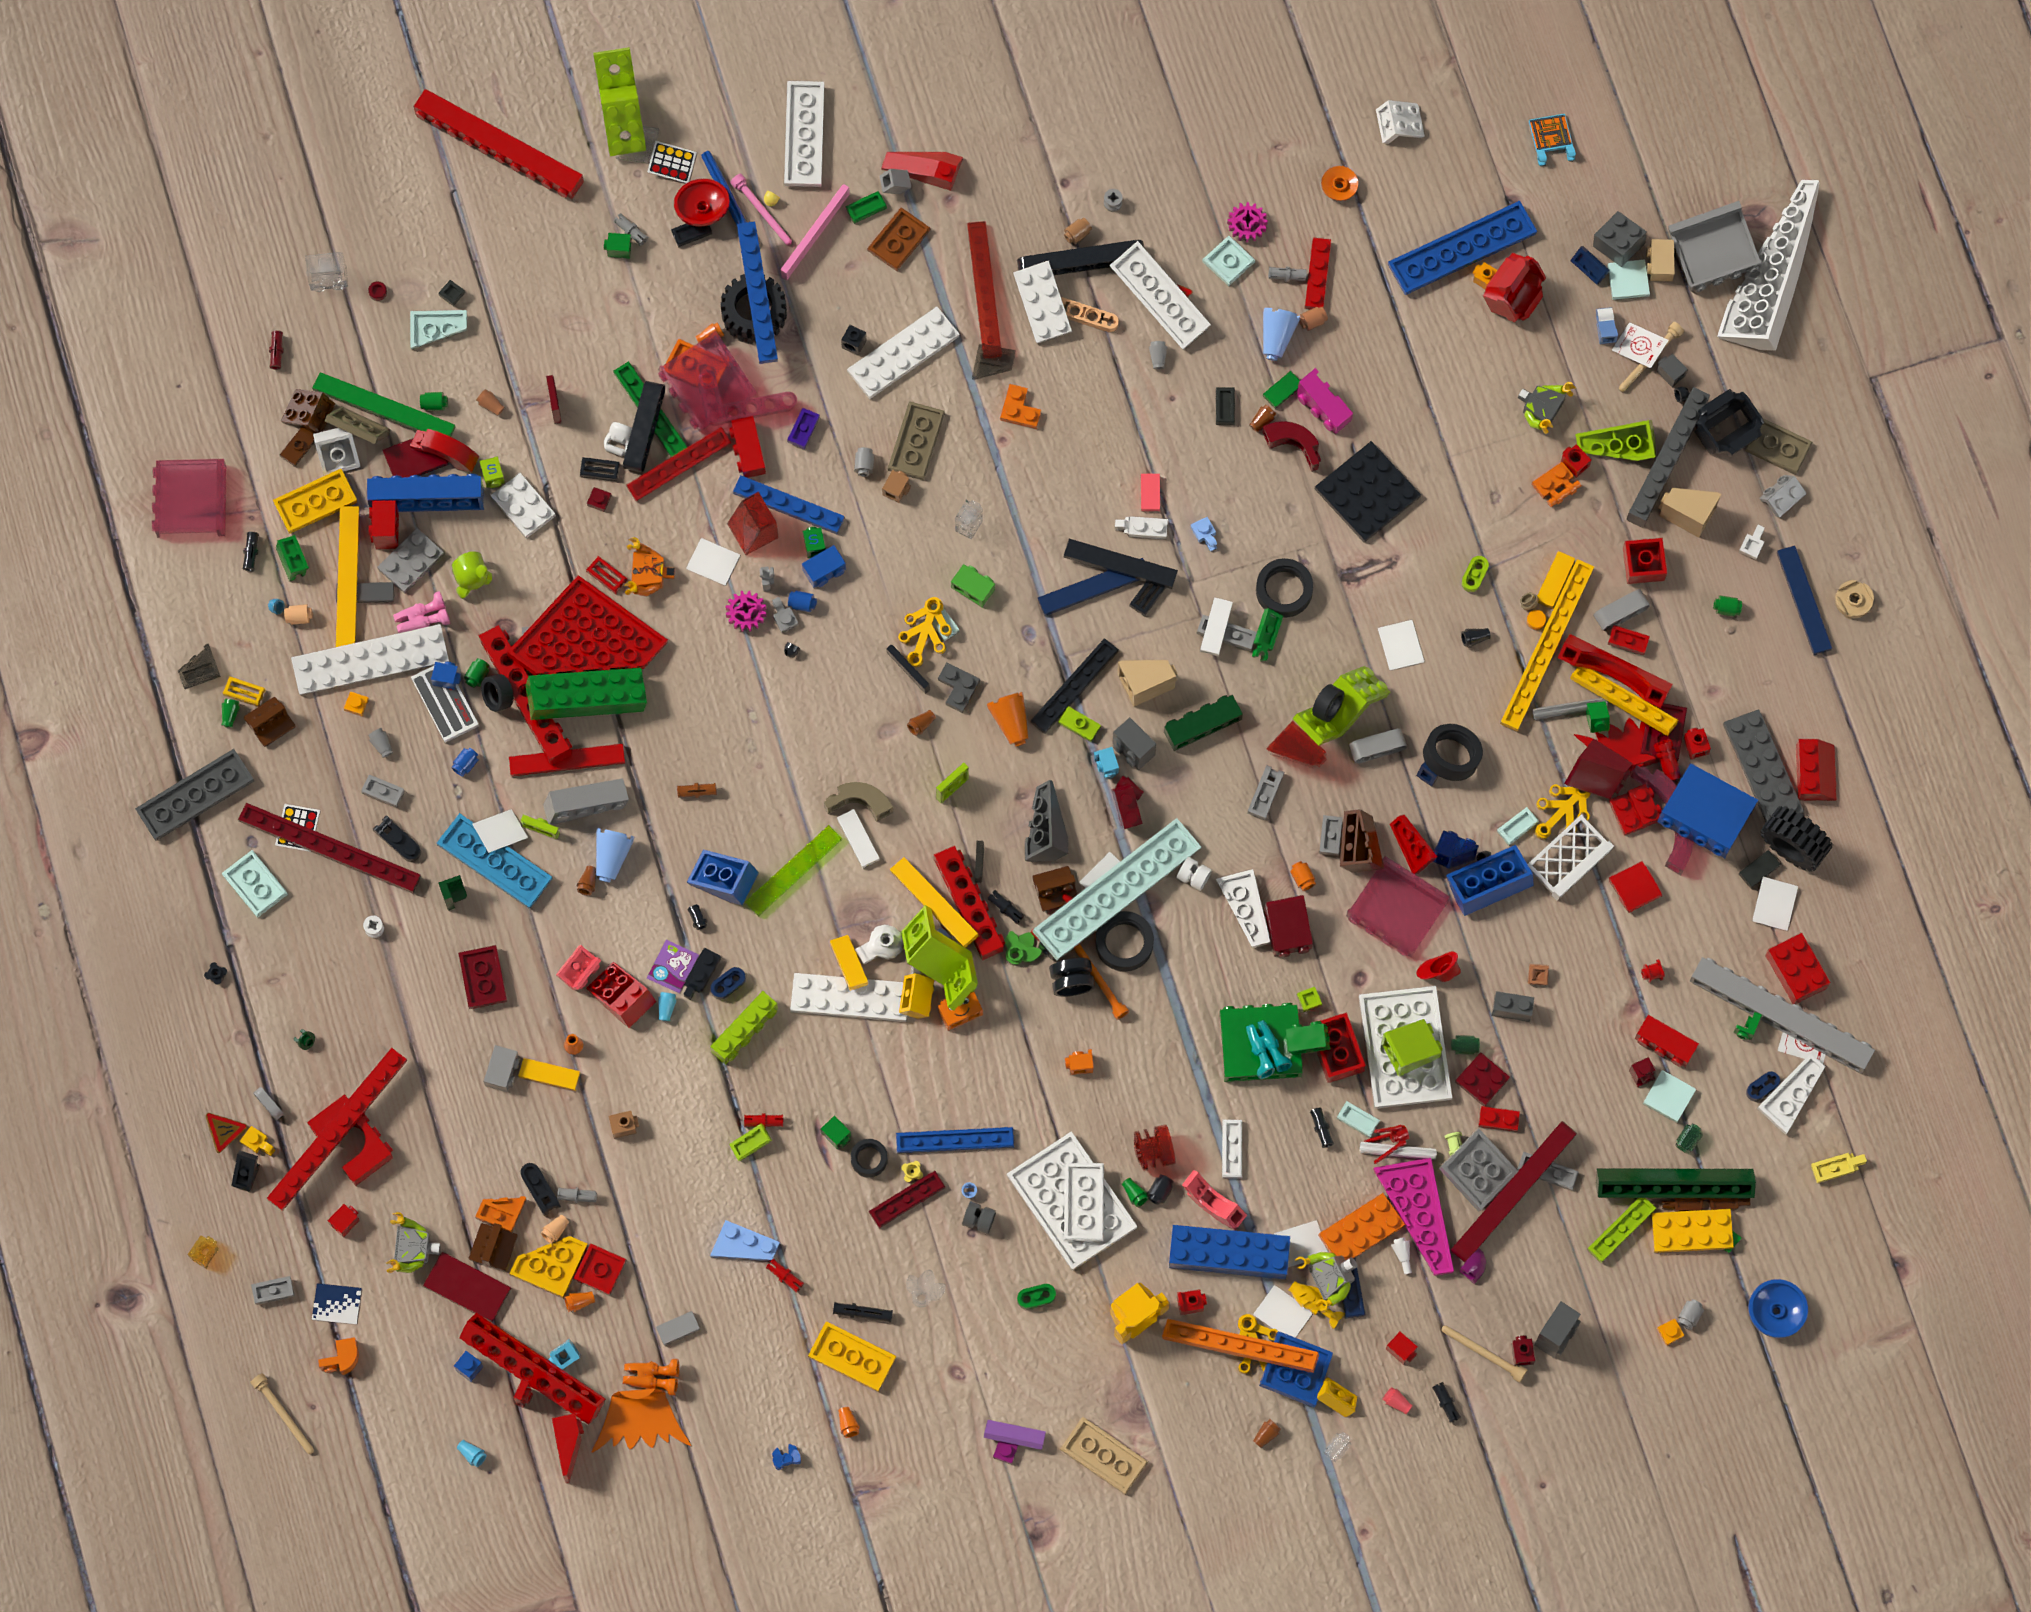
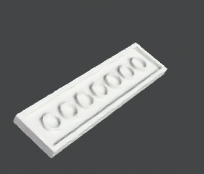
M441 624L291 657L299 695L435 665V662H449Z

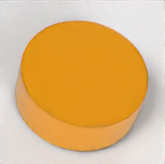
M1532 610L1527 616V625L1534 630L1541 629L1546 622L1545 614L1540 610Z

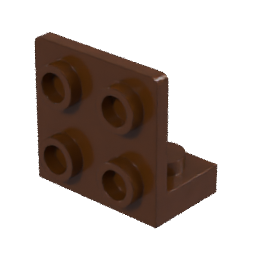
M296 389L281 421L285 424L305 426L314 434L323 432L326 426V416L332 412L336 403L323 392Z

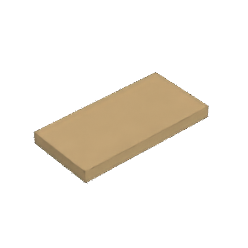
M1084 1417L1081 1418L1060 1448L1062 1452L1124 1495H1126L1148 1463L1144 1458Z

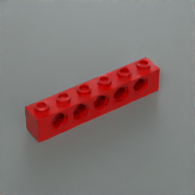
M954 845L934 854V861L961 917L979 935L973 942L983 961L1003 952L1005 941L1001 933L997 934L995 930L997 924L994 918L989 917L987 913L989 908L986 901H981L979 897L981 892L977 883L973 884L971 880L973 875L968 866L965 867L963 864L965 859L961 850L957 851ZM956 865L959 867V870L952 872L949 868ZM965 882L967 887L960 889L957 887V884ZM967 899H973L975 900V904L969 906L965 903V901ZM975 916H982L984 918L982 922H975L973 920ZM985 932H988L992 935V937L989 939H984L981 935Z

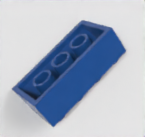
M1516 845L1446 875L1455 901L1464 916L1534 886L1533 873Z

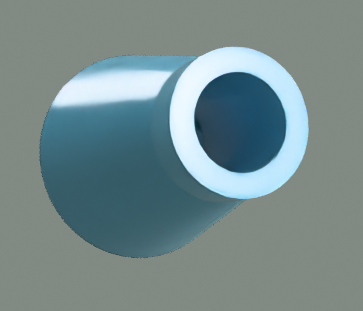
M660 993V997H658V1020L670 1021L677 999H675L676 994Z
M462 1440L457 1446V1450L461 1452L471 1466L479 1467L487 1457L483 1449L465 1440Z

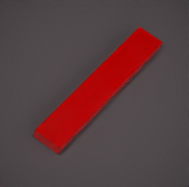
M719 427L626 484V487L633 499L638 501L731 444V441L724 429Z
M623 744L571 749V756L552 766L544 753L510 756V775L514 777L625 764Z

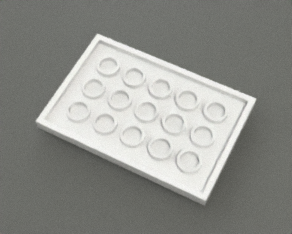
M1436 986L1359 995L1374 1109L1452 1100ZM1425 1019L1426 1023H1430L1434 1033L1432 1035L1435 1041L1439 1040L1442 1046L1441 1057L1398 1077L1381 1044L1383 1033Z
M1071 1131L1007 1173V1177L1073 1271L1137 1229V1225L1104 1179V1240L1064 1241L1065 1163H1093Z

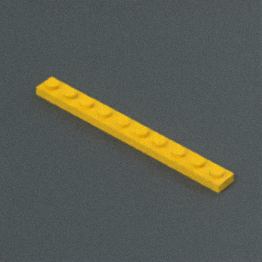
M1579 559L1576 560L1500 722L1501 725L1518 732L1593 572L1594 566Z

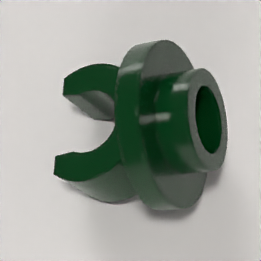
M301 1029L302 1035L300 1038L294 1037L293 1040L298 1044L299 1048L308 1050L315 1042V1035L310 1031Z

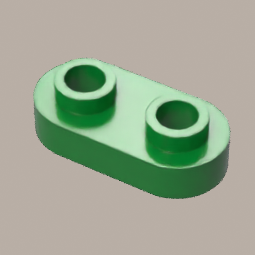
M1041 1284L1023 1289L1017 1296L1018 1305L1023 1309H1032L1050 1304L1055 1300L1056 1290L1050 1284ZM1044 1292H1048L1050 1296L1048 1298H1044L1042 1294ZM1025 1297H1029L1031 1301L1029 1303H1025L1023 1299Z

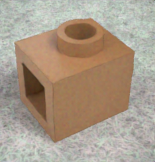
M892 470L882 488V495L900 503L903 495H907L911 488L907 474L902 471L896 472Z
M632 1111L609 1116L614 1139L637 1134L636 1127H639L637 1115L633 1116Z

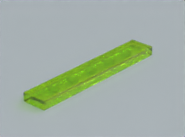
M828 825L749 897L745 904L759 917L830 852L842 838Z

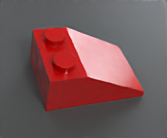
M575 1413L552 1418L565 1483H570L582 1441L581 1434H584L581 1418L577 1419Z

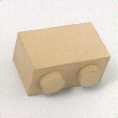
M1651 239L1650 246L1646 248V256L1650 257V263H1647V274H1650V281H1673L1674 240Z

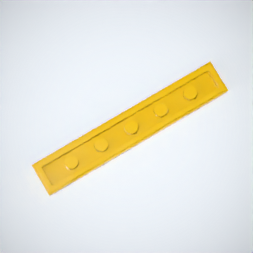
M1577 667L1570 677L1574 682L1667 736L1678 723L1676 718L1592 669Z
M905 857L890 868L891 873L923 906L926 905L931 908L932 915L964 948L979 937L978 933Z

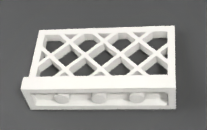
M1580 815L1527 865L1557 901L1613 849L1614 845L1610 841L1607 842ZM1581 821L1586 827V833H1575V825ZM1572 836V846H1562V837ZM1575 836L1586 837V847L1575 846ZM1589 837H1596L1601 844L1598 847H1589ZM1551 848L1559 849V859L1548 858V850ZM1562 849H1572V859H1562ZM1575 850H1586V858L1584 860H1575ZM1536 861H1545V871H1537L1532 865ZM1548 862H1559L1558 872H1548ZM1561 862L1572 863V871L1570 873L1561 872ZM1548 875H1558V884L1553 887L1548 882Z

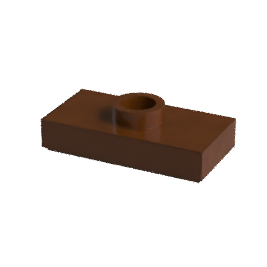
M302 426L279 454L280 457L296 467L315 443L314 433Z

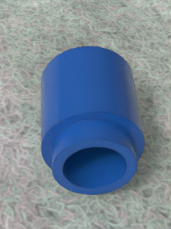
M797 590L790 592L788 606L792 607V609L811 612L812 609L815 610L817 598H814V594Z
M464 748L452 762V770L461 777L468 774L479 761L477 758L478 754L471 748L468 750Z

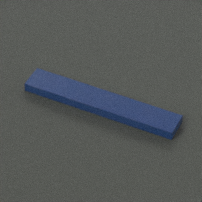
M1013 1127L896 1133L897 1153L1014 1148Z

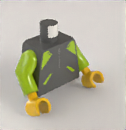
M1573 383L1536 386L1533 393L1522 389L1518 399L1526 403L1523 413L1529 426L1543 430L1545 434L1549 433L1548 428H1553L1552 421L1565 401L1566 396L1564 394H1567L1569 397L1573 396V392L1570 390L1576 389Z

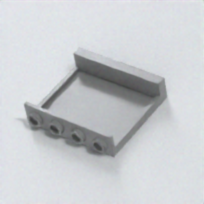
M1740 201L1668 226L1690 291L1700 292L1706 289L1708 285L1713 284V286L1722 284L1725 279H1737L1742 276V273H1754L1759 270V267H1762V261L1759 259L1743 216Z

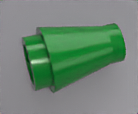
M224 699V703H222L221 726L233 727L240 709L239 701Z
M1131 1178L1123 1181L1122 1186L1132 1205L1140 1207L1147 1202L1149 1197L1143 1188Z

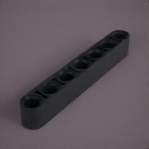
M1131 240L1023 256L1017 259L1018 271L1045 261H1049L1054 276L1110 268V265L1134 243L1138 241L1144 247V242L1142 240Z

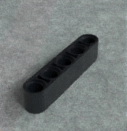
M645 381L623 461L624 469L643 472L646 467L666 387L664 384Z

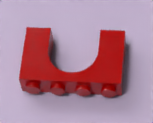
M345 1094L307 1122L316 1136L322 1132L347 1102L348 1098ZM365 1113L353 1126L365 1134V1146L360 1154L342 1167L355 1186L393 1159L391 1154L393 1149L387 1142L383 1143L380 1140L381 1134L375 1126L373 1128L369 1126L368 1122L370 1120Z

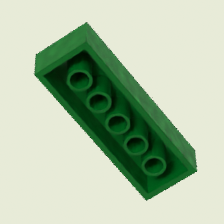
M641 668L528 676L525 685L531 720L644 712L647 704Z

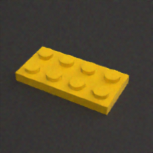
M338 469L273 499V503L289 534L340 511V506H351L358 503L342 469Z
M1731 1209L1652 1213L1654 1253L1734 1248Z
M827 1321L808 1354V1358L879 1392L896 1359L895 1355Z

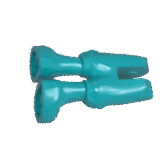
M1262 1020L1258 1022L1262 1037L1258 1036L1253 1024L1246 1026L1252 1052L1260 1058V1067L1257 1070V1075L1260 1079L1271 1076L1275 1068L1278 1072H1283L1292 1066L1291 1060L1279 1052V1041L1275 1039L1267 1023ZM1266 1050H1268L1271 1053L1274 1060L1275 1068L1272 1062L1270 1061L1266 1053Z

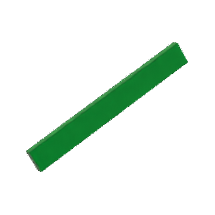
M321 372L312 387L313 391L323 392L328 397L416 431L431 429L451 437L456 428L453 423Z

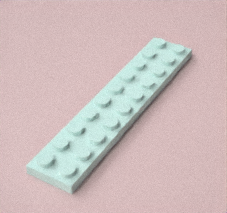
M1176 818L1035 927L1032 932L1052 956L1059 960L1181 865L1187 857H1191L1199 851L1201 846Z

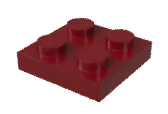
M1480 1052L1455 1080V1083L1485 1107L1506 1084L1510 1076Z

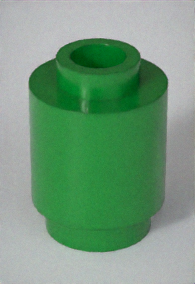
M425 392V394H420V408L425 409V411H444L445 407L448 406L447 395L444 396V392Z
M1719 595L1718 599L1715 598L1713 610H1716V614L1740 616L1742 601L1735 597Z
M477 658L471 663L464 675L465 683L473 688L476 686L480 687L489 672L488 668L490 665L486 661Z

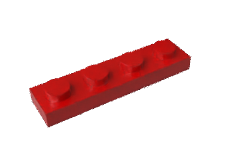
M1313 237L1304 309L1324 306L1331 239Z

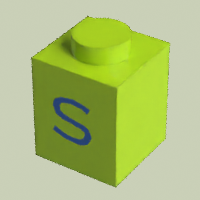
M498 456L480 461L486 488H497L505 483Z

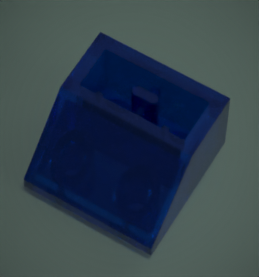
M1443 830L1434 850L1437 858L1433 862L1451 869L1473 861L1476 858L1479 845L1472 839L1458 837L1459 835L1453 831L1447 832Z

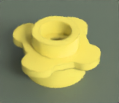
M918 1161L902 1165L906 1182H911L914 1179L920 1180L923 1177Z

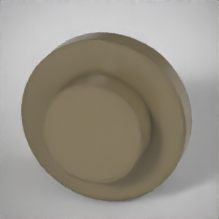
M1531 592L1524 594L1520 599L1521 607L1524 610L1534 609L1539 601L1538 596Z

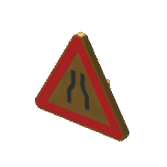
M212 1113L205 1115L217 1153H221L247 1128L245 1123Z

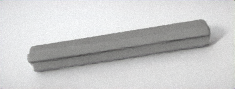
M1603 698L1535 708L1533 709V717L1537 720L1586 712L1587 703L1606 701L1608 706V702Z

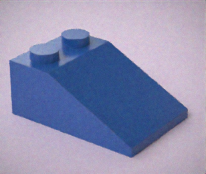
M703 849L687 883L725 901L743 905L759 872L749 861Z

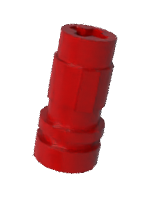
M1667 739L1655 743L1653 746L1655 752H1658L1656 756L1660 759L1666 780L1672 781L1680 778V768L1674 755L1675 749L1672 748L1674 746L1672 740Z

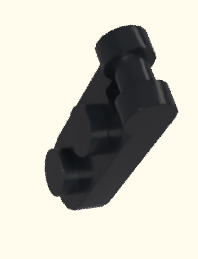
M388 816L382 819L383 822L379 826L376 825L373 828V831L406 861L413 862L419 859L421 855L419 845ZM387 827L391 829L388 834L384 832Z
M527 1163L522 1166L521 1177L543 1216L549 1214V1211L554 1208H560L559 1201L539 1167L534 1163ZM549 1197L551 1202L544 1205L542 1200Z

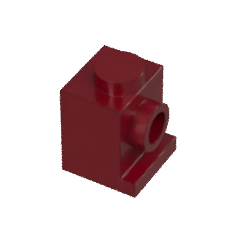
M1649 1057L1631 1065L1629 1072L1637 1087L1655 1080L1654 1073L1656 1070Z
M1526 1335L1515 1337L1516 1340H1512L1511 1343L1514 1366L1534 1365L1535 1357L1532 1338L1527 1339ZM1525 1346L1527 1348V1351L1522 1352L1520 1350V1347Z

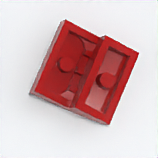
M1643 861L1609 877V883L1619 895V900L1628 913L1662 897L1658 885Z

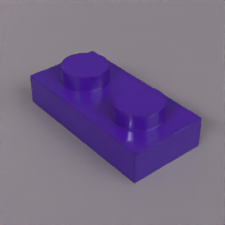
M802 408L787 442L805 449L820 418V414Z

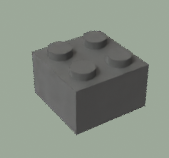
M1617 211L1594 234L1593 247L1622 267L1646 243L1647 231Z
M1130 717L1113 732L1112 744L1114 750L1118 754L1122 753L1131 767H1136L1140 770L1155 756L1156 743Z

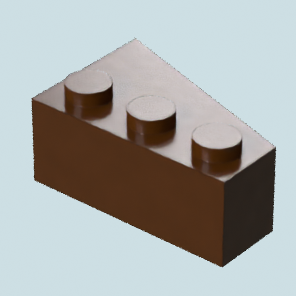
M1361 809L1344 811L1340 867L1351 873L1384 869L1373 816Z

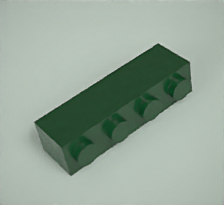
M1233 694L1230 696L1224 695L1213 704L1207 703L1201 706L1200 710L1196 712H1187L1179 720L1172 719L1168 721L1166 726H1164V734L1173 751H1176L1241 721L1243 713Z

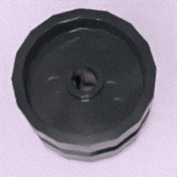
M1087 958L1067 959L1056 962L1049 967L1051 979L1056 980L1052 983L1055 996H1077L1095 989L1094 977L1089 975L1092 972L1091 960Z

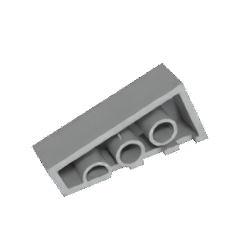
M622 778L550 791L543 806L548 824L555 825L612 809L620 810L626 806L629 799Z

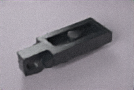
M705 947L703 948L686 978L684 986L687 988L683 994L685 998L691 1000L695 992L700 993L701 990H704L721 960L720 955Z

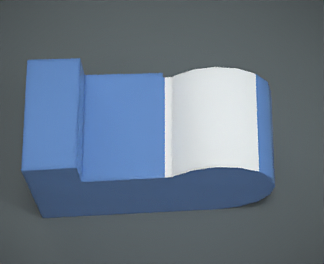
M1612 307L1596 309L1599 344L1616 343L1618 332L1615 327Z

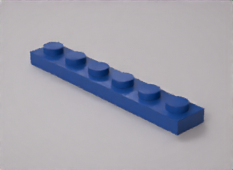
M741 475L733 490L734 495L818 528L821 527V529L836 535L845 519L841 514Z

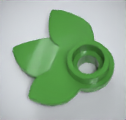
M1010 931L1005 938V945L1007 947L1006 959L1013 965L1020 964L1023 961L1032 962L1041 955L1042 950L1033 947L1034 936L1031 932L1024 933L1018 937L1016 933ZM1018 953L1019 957L1013 958L1012 954Z

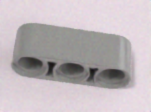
M1638 589L1599 609L1593 616L1605 632L1612 629L1613 625L1617 626L1644 612L1650 607V604L1641 589Z
M1398 728L1353 741L1349 744L1354 762L1363 763L1403 751L1407 748V744L1402 730Z

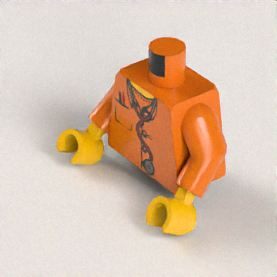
M636 537L628 539L634 545H627V549H636V551L633 552L632 581L624 585L630 588L625 591L626 595L634 593L647 597L663 588L664 578H675V568L664 567V558L659 553L640 543Z

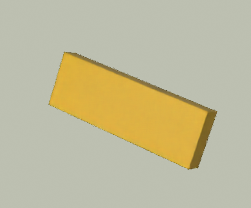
M1560 551L1557 552L1537 595L1539 604L1553 609L1574 564V557Z
M845 935L830 940V945L849 990L852 991L867 986L868 980L849 936Z
M523 1058L518 1076L522 1079L575 1091L580 1071Z

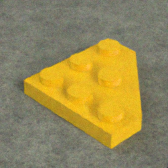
M568 1236L527 1254H521L517 1256L509 1275L564 1298L588 1244Z

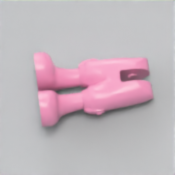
M435 592L433 595L434 599L429 604H415L394 614L395 622H403L397 625L398 633L429 627L432 623L451 624L441 592ZM438 611V613L434 615L424 616L429 612Z

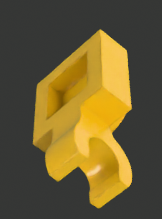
M253 1126L248 1129L240 1140L241 1144L256 1154L260 1149L269 1156H272L275 1152L274 1147L266 1142L268 1137Z

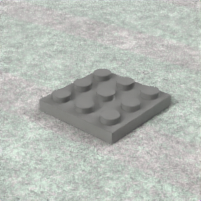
M1480 1129L1475 1130L1439 1168L1478 1212L1518 1172Z

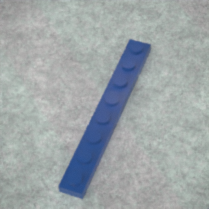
M754 221L737 224L759 364L778 362L756 223Z

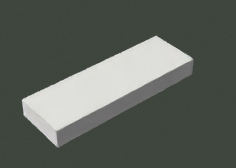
M1214 597L1200 652L1219 656L1233 602Z
M853 809L838 816L837 820L861 867L865 868L879 861L880 858L855 810Z
M1242 1120L1222 1121V1178L1242 1179Z

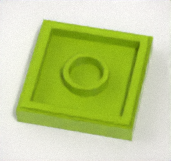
M962 763L936 787V799L940 803H943L969 780V767L965 763Z

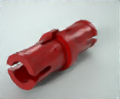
M762 1113V1115H744V1127H756L759 1124H763L765 1128L783 1127V1114L766 1115V1113Z
M774 1258L770 1261L772 1265L768 1263L766 1269L776 1275L781 1283H786L796 1293L800 1290L799 1287L802 1288L804 1282L795 1277L789 1268L785 1269Z

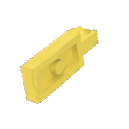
M1845 1153L1812 1163L1811 1168L1818 1184L1854 1173L1859 1170L1858 1166L1866 1164L1867 1160L1865 1154L1854 1157L1853 1153Z

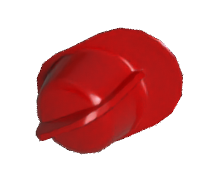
M1451 951L1425 961L1417 969V977L1420 979L1435 978L1441 982L1450 981L1461 973L1457 963L1458 954Z

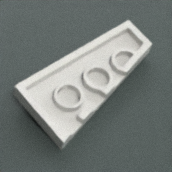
M1254 870L1217 878L1216 880L1252 948L1271 944Z
M1810 1054L1757 1109L1786 1135L1825 1066Z

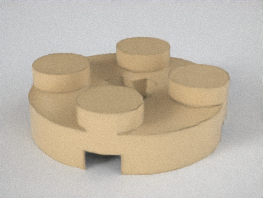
M1857 580L1843 583L1835 595L1837 609L1848 619L1865 616L1872 608L1874 601L1871 588L1865 583L1857 582ZM1852 595L1859 598L1857 603L1850 601Z

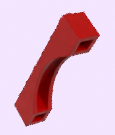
M1572 634L1568 636L1558 655L1559 659L1573 666L1592 669L1615 678L1635 691L1643 700L1659 708L1662 707L1673 685Z

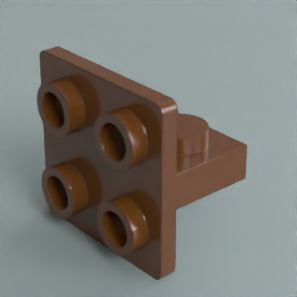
M276 697L269 699L244 716V720L264 747L296 727L287 714L284 705Z
M1069 866L1032 876L1043 912L1063 907L1066 904L1065 900L1062 899L1064 894L1072 898L1078 895L1075 887L1076 881L1074 875L1071 874Z
M481 1223L469 1255V1260L506 1271L518 1235L503 1230L500 1224L494 1223L491 1226Z

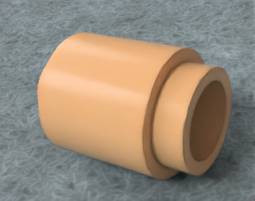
M307 604L285 608V622L291 625L310 623V619H313L312 608H308Z

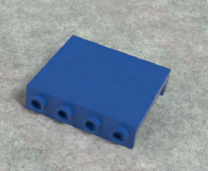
M1690 763L1657 822L1725 859L1748 817L1753 812L1758 799Z

